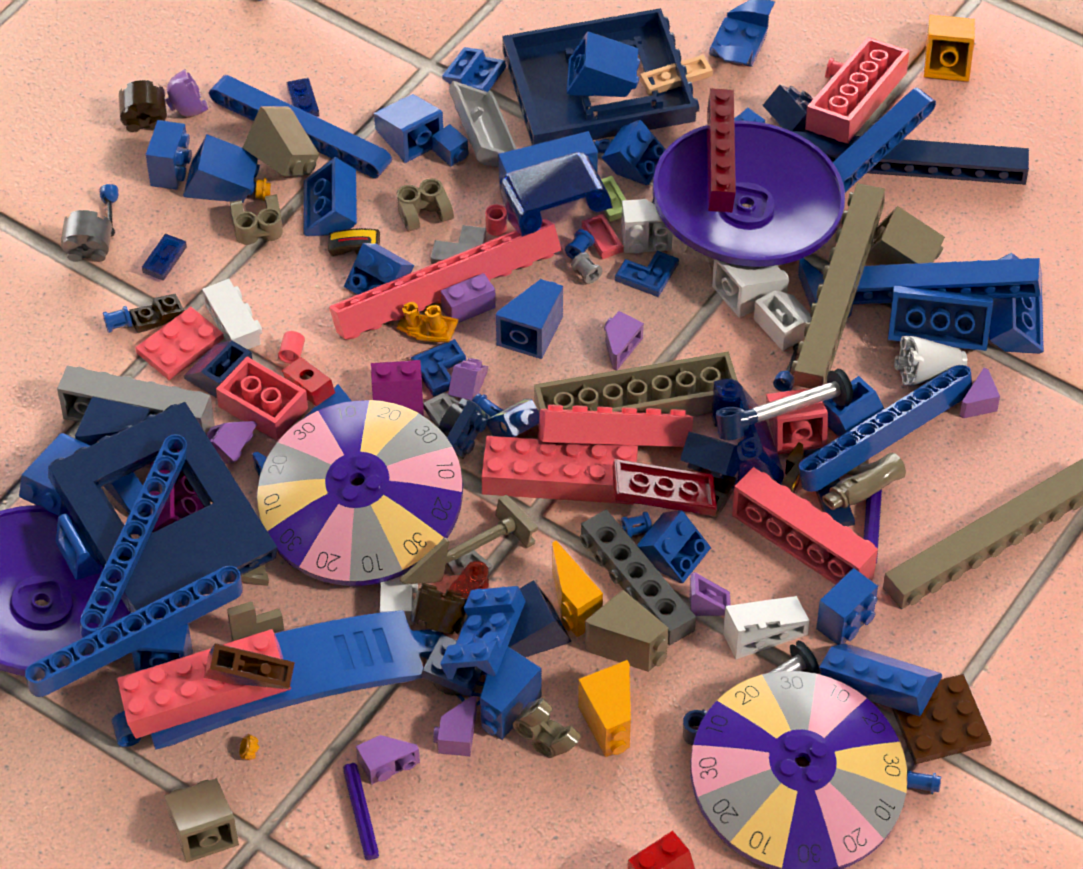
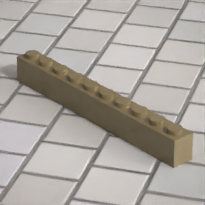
M857 183L855 191L849 194V209L843 212L841 222L843 227L837 230L835 239L837 245L831 248L829 256L831 263L830 266L826 265L824 269L823 279L825 281L818 286V301L812 304L810 313L812 319L811 322H806L804 336L806 337L804 341L799 343L798 361L794 360L792 364L791 375L795 376V386L815 388L827 383V375L831 371L884 209L885 188Z
M1083 458L886 572L883 589L901 609L908 605H915L925 595L939 591L944 584L951 580H958L966 571L971 568H978L990 557H997L1005 548L1019 544L1029 534L1038 533L1046 524L1051 521H1058L1068 511L1077 510L1083 505Z

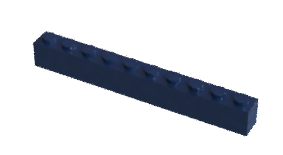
M794 131V133L804 137L822 150L832 163L861 137L854 136L847 144L816 133ZM903 139L867 173L1026 185L1029 171V148Z

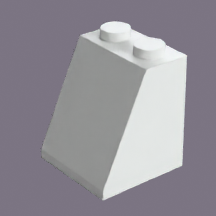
M714 259L712 287L739 318L753 312L755 301L775 290L783 293L788 292L789 277L777 265L764 267L741 266Z

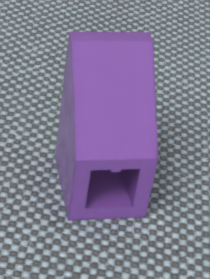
M468 358L467 361H462L455 365L448 395L473 400L480 392L489 366L482 365L481 360Z
M255 421L229 422L210 428L206 435L224 464L234 463L239 459L242 454L241 449L253 437L252 432L257 423Z
M379 735L356 746L357 760L371 785L378 781H386L392 775L403 770H410L420 763L419 748L416 744Z

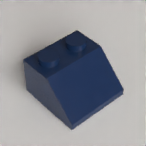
M689 431L680 461L687 462V468L701 472L702 468L711 470L710 474L712 476L724 479L725 475L732 477L736 475L749 457L751 450Z

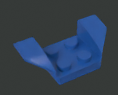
M748 0L727 12V17L723 19L709 49V55L721 58L725 62L739 63L752 67L767 36L769 15L775 1Z

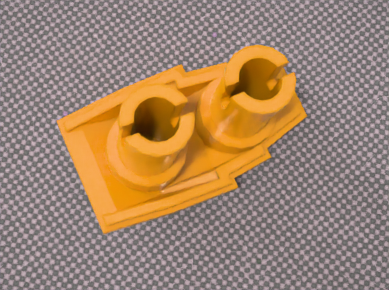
M408 302L404 304L402 310L405 317L400 319L397 330L405 332L408 336L415 337L421 341L450 342L459 321L458 319L441 315V309L437 305L427 307L426 315L419 314L416 303Z

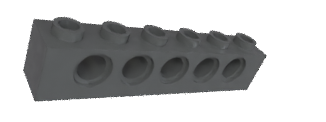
M607 509L581 523L580 540L583 546L587 549L590 548L594 553L597 563L609 571L610 578L615 584H619L625 592L668 627L669 646L695 631L696 616Z

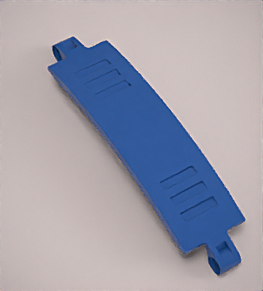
M404 610L337 619L275 633L283 659L295 662L290 684L291 690L152 733L151 737L155 750L172 746L214 729L284 707L341 693L422 678L423 670L420 657L428 660L441 634H444L432 629L411 630ZM125 711L116 714L112 718V725L119 746L130 747L139 743L141 737H134L127 724Z

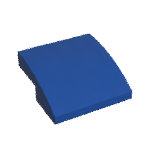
M464 47L442 75V78L449 84L455 81L488 92L507 65L503 59L485 57L484 51L481 49Z

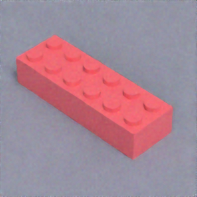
M867 37L807 106L805 129L848 144L907 74L909 50Z
M486 436L482 469V494L498 496L507 494L513 497L634 505V503L615 500L612 465L614 459L637 462L638 446L557 443L529 438Z
M754 467L734 486L733 517L835 585L853 568L869 580L874 578L878 548L869 540H864L856 535L849 527L835 521L828 513L821 512L812 506L808 500L801 499L792 493L788 487L780 485L772 480L767 473L760 472Z
M273 629L223 644L283 659L280 645ZM211 649L117 678L127 724L135 738L291 690V687L289 689L239 685L204 678L208 655Z

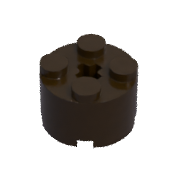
M137 80L128 83L127 88L123 91L122 88L120 89L118 94L120 120L126 126L127 131L137 132L145 128L154 130L157 120H166L165 90L162 86H154L153 82L149 80Z
M422 583L421 588L417 591L409 620L415 624L422 620L425 622L426 628L448 634H454L455 631L457 634H460L466 614L464 606L467 598L462 597L461 593L447 589L446 593L438 591L437 587Z

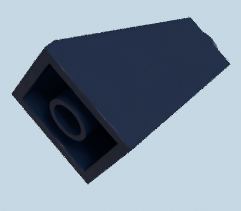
M92 396L75 434V439L90 446L94 445L102 437L113 436L128 425L134 426L142 422L144 418L151 415L150 409Z
M533 580L521 587L520 590L526 602L508 647L526 658L570 643L571 639L552 602L538 584Z

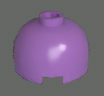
M186 69L170 79L167 84L168 98H166V103L171 111L176 109L180 115L194 117L208 110L206 100H200L201 94L197 83L191 74L187 73Z

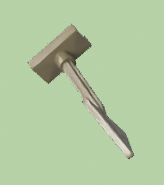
M506 494L498 498L495 514L500 520L498 525L449 551V540L444 538L403 575L400 581L402 584L441 582L445 565L448 562L456 560L502 535L513 533L528 548L535 544L536 540L531 535L538 531V526Z

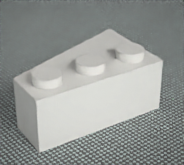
M797 596L730 605L725 607L723 635L735 659H739L808 635L810 620Z

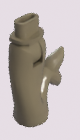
M893 452L870 464L868 459L846 473L854 476L845 478L838 482L836 486L831 487L830 493L822 497L823 502L832 510L838 507L846 508L848 505H855L869 498L893 481L904 478L906 474L905 465L901 458Z

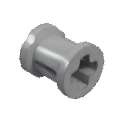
M587 252L580 253L572 260V269L578 271L587 284L595 282L601 276L602 268L590 260Z

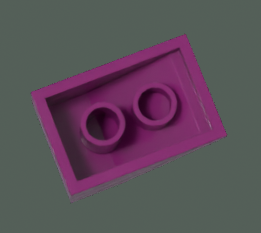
M420 360L371 363L373 401L394 403L424 416Z

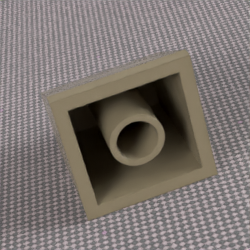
M260 106L242 148L283 176L310 175L316 167L319 153L292 109L288 106Z
M897 206L878 225L865 265L933 263L943 251L941 245L945 237Z
M624 590L619 592L585 621V650L589 653L617 662L628 660L630 666L647 672L655 666L662 665L667 658L668 627Z
M217 778L203 780L194 786L176 789L170 794L164 795L167 810L186 863L239 845L235 819Z

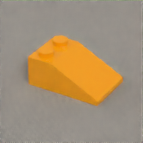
M557 541L552 542V574L561 622L566 630H571L576 637H579L585 633V621L603 607V592Z

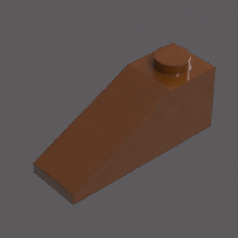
M215 643L209 651L204 678L230 684L289 689L295 662Z

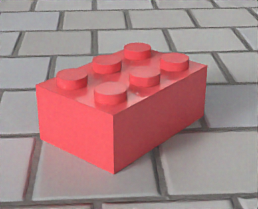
M246 357L216 388L219 408L243 422L255 421L257 423L255 429L276 441L308 409L305 389L249 357Z

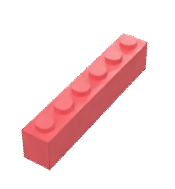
M548 405V409H540L538 439L543 442L684 447L688 432L693 430V417L686 414V410L671 409L670 413H661V409L647 408L646 413L637 412L636 408L623 407L622 412L612 411V407H597V411H588L587 406H573L572 410H563L562 405Z

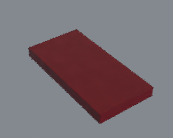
M614 459L612 469L616 501L715 516L717 506L714 481L711 474Z

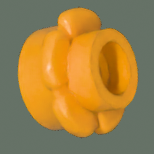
M266 178L264 180H257L256 198L263 199V201H265V196H269L271 192V183H266Z

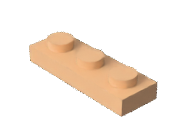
M704 55L681 61V64L686 66L688 82L691 81L693 83L712 77L713 70ZM675 63L640 74V81L649 96L653 95L652 91L655 90L661 93L680 87L681 80L677 75ZM653 76L655 85H651L648 80L649 77Z

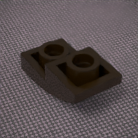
M170 294L153 298L152 305L129 309V314L137 333L169 323L185 310L177 295Z

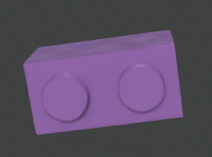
M482 273L441 290V308L447 317L458 319V323L496 308L495 288L485 273Z

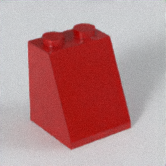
M672 830L629 858L627 869H695L690 850Z

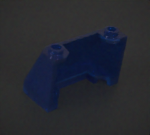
M574 152L508 173L501 178L499 183L503 204L507 210V219L521 236L529 235L539 230L542 225L541 211L585 198L587 206L595 212L613 208L610 196L592 161L582 152Z
M734 379L714 381L712 402L714 427H718L716 412L722 408L737 407L745 411L759 406L738 381ZM764 420L749 425L748 430L744 431V439L737 445L739 466L735 485L753 467L760 472L767 473L772 480L782 485L784 471L767 421Z

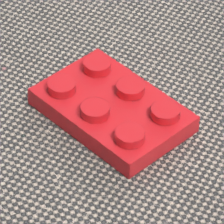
M189 307L136 347V353L165 378L170 380L208 352L215 344L224 340V334L194 308Z

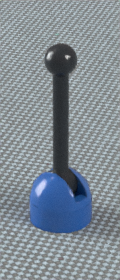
M105 184L100 187L99 192L101 201L107 204L108 219L112 223V237L115 235L112 204L118 200L119 190L114 184Z
M799 343L793 346L794 352L786 371H780L773 381L774 387L780 392L791 391L794 385V376L790 372L793 361L796 360L798 355Z

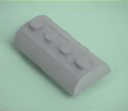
M453 81L449 86V93L462 121V126L465 128L469 142L473 147L476 159L483 165L499 167V154L516 150L517 148L492 91L485 92Z

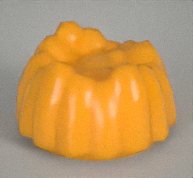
M246 734L243 737L239 748L240 758L243 760L256 759V752L260 748L257 737L251 734Z

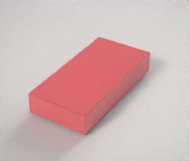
M604 214L582 221L583 230L588 231L594 237L595 242L593 246L602 260L624 252V246Z

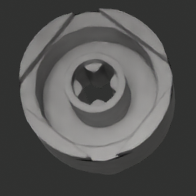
M77 210L71 212L70 217L67 218L66 216L64 218L61 248L68 254L67 258L74 262L81 261L82 258H91L97 262L105 260L109 252L112 223L107 217L104 216V219L97 217V212Z

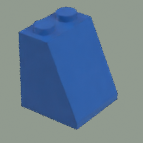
M587 32L569 58L566 94L627 97L632 89H636L639 82V76H637V70L640 65L638 48Z
M411 94L375 112V130L402 161L407 163L433 149L432 135L443 129V112L420 97Z
M206 134L191 161L183 197L228 202L242 200L243 203L246 197L252 195L255 190L256 182L253 179L257 177L260 165L257 164L258 158L242 147Z
M540 279L498 310L496 313V345L542 359L563 318V286Z
M64 433L59 434L21 475L19 497L35 505H41L45 510L58 516L68 511L48 478V466L54 460L66 458L74 454L79 448L89 447L90 445Z
M507 647L496 676L487 674L480 697L481 726L485 732L503 740L514 728L513 722L529 702L542 697V668L512 648Z

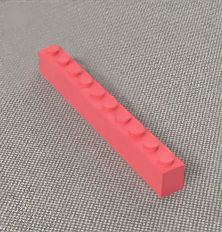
M547 219L540 220L329 306L336 332L344 339L357 338L364 331L376 330L388 321L402 319L404 317L402 308L408 302L416 303L418 311H422L427 305L441 303V290L485 273L489 281H491L490 279L498 276H507L512 273V270L517 268L529 267L534 261L539 259L551 258L554 256V253L561 251L555 224Z

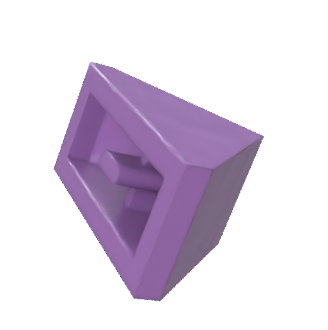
M983 368L963 399L960 417L969 418L997 412L1000 395L989 369Z
M696 572L691 573L689 597L690 610L695 616H725V607L731 605L730 592Z

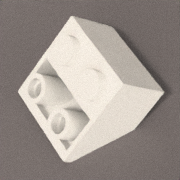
M647 199L622 201L621 233L624 254L672 250L673 233L660 218L655 204Z
M775 290L755 301L754 320L782 351L805 339L806 322H811L812 317H810V313L794 295Z

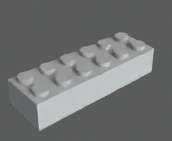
M72 366L66 367L57 387L63 419L81 422L93 396L148 408L151 415H157L165 411L172 404L178 405L186 402L206 434L211 427L215 426L211 396L201 391L195 392L176 386L170 387L152 381L146 382L131 377H121L107 372H97L83 367Z

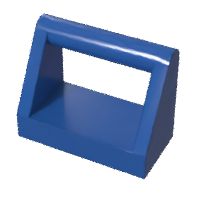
M67 514L59 516L55 542L75 579L78 580L99 574L101 566L76 523Z

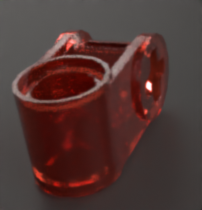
M481 561L470 562L457 580L451 584L449 590L461 593L462 597L468 599L471 590L487 589L489 586L487 565Z

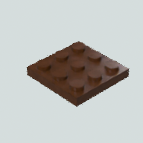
M964 674L941 679L920 717L892 708L915 765L991 745V736Z

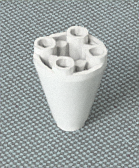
M915 336L901 337L899 356H896L894 360L895 369L900 370L904 385H917L931 381L956 365L967 366V354L965 351Z

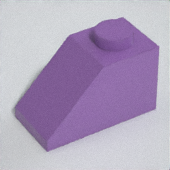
M618 311L613 318H609L604 326L605 343L614 370L619 369L643 339L644 323L621 311Z
M469 697L441 716L440 727L434 728L433 743H438V754L471 756L477 715V697Z

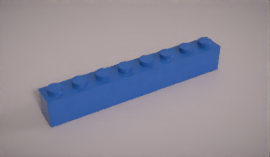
M1040 258L865 266L853 304L892 303L894 286L991 296L992 298L1041 296L1042 288Z

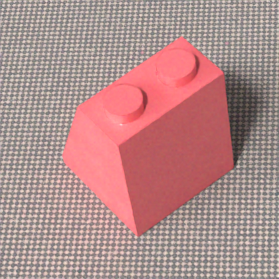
M812 388L766 394V404ZM823 401L768 419L777 455L791 453L798 442L803 444L804 450L823 448L827 445L828 412Z

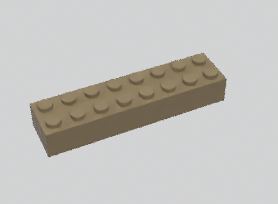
M728 351L534 384V403L539 414L540 409H548V405H562L563 410H572L573 406H587L588 411H597V407H612V411L622 412L623 407L636 408L637 412L646 413L647 408L661 409V413H670L671 409L686 410V414L690 416L714 413L726 407L739 408L741 389Z

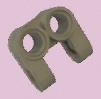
M430 178L422 181L419 188L414 185H404L398 189V212L408 232L420 229L418 214L421 212V209L430 212L436 211L441 222L454 219L452 205L439 180Z
M277 194L265 196L266 208L261 210L258 216L252 212L244 211L242 200L230 201L235 236L239 243L250 245L255 243L259 237L267 241H275L282 236V218Z
M543 698L529 702L513 722V727L522 737L532 740V745L536 751L548 758H553L572 749L581 738V734L571 725L563 727L560 723L549 720V714L553 708Z

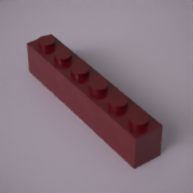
M710 88L707 106L708 211L732 213L736 194L734 90Z

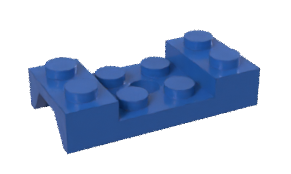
M519 586L471 590L464 606L467 618L456 644L447 646L440 663L448 679L454 678L457 668L473 666L478 667L490 676H496L526 602Z

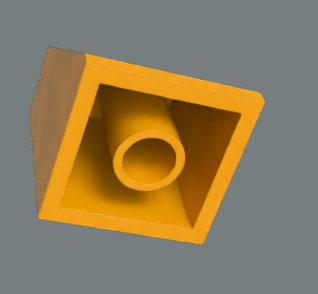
M929 14L923 77L969 82L975 42V19Z
M628 660L578 679V708L605 757L613 754L619 755L630 748L631 706L630 664Z

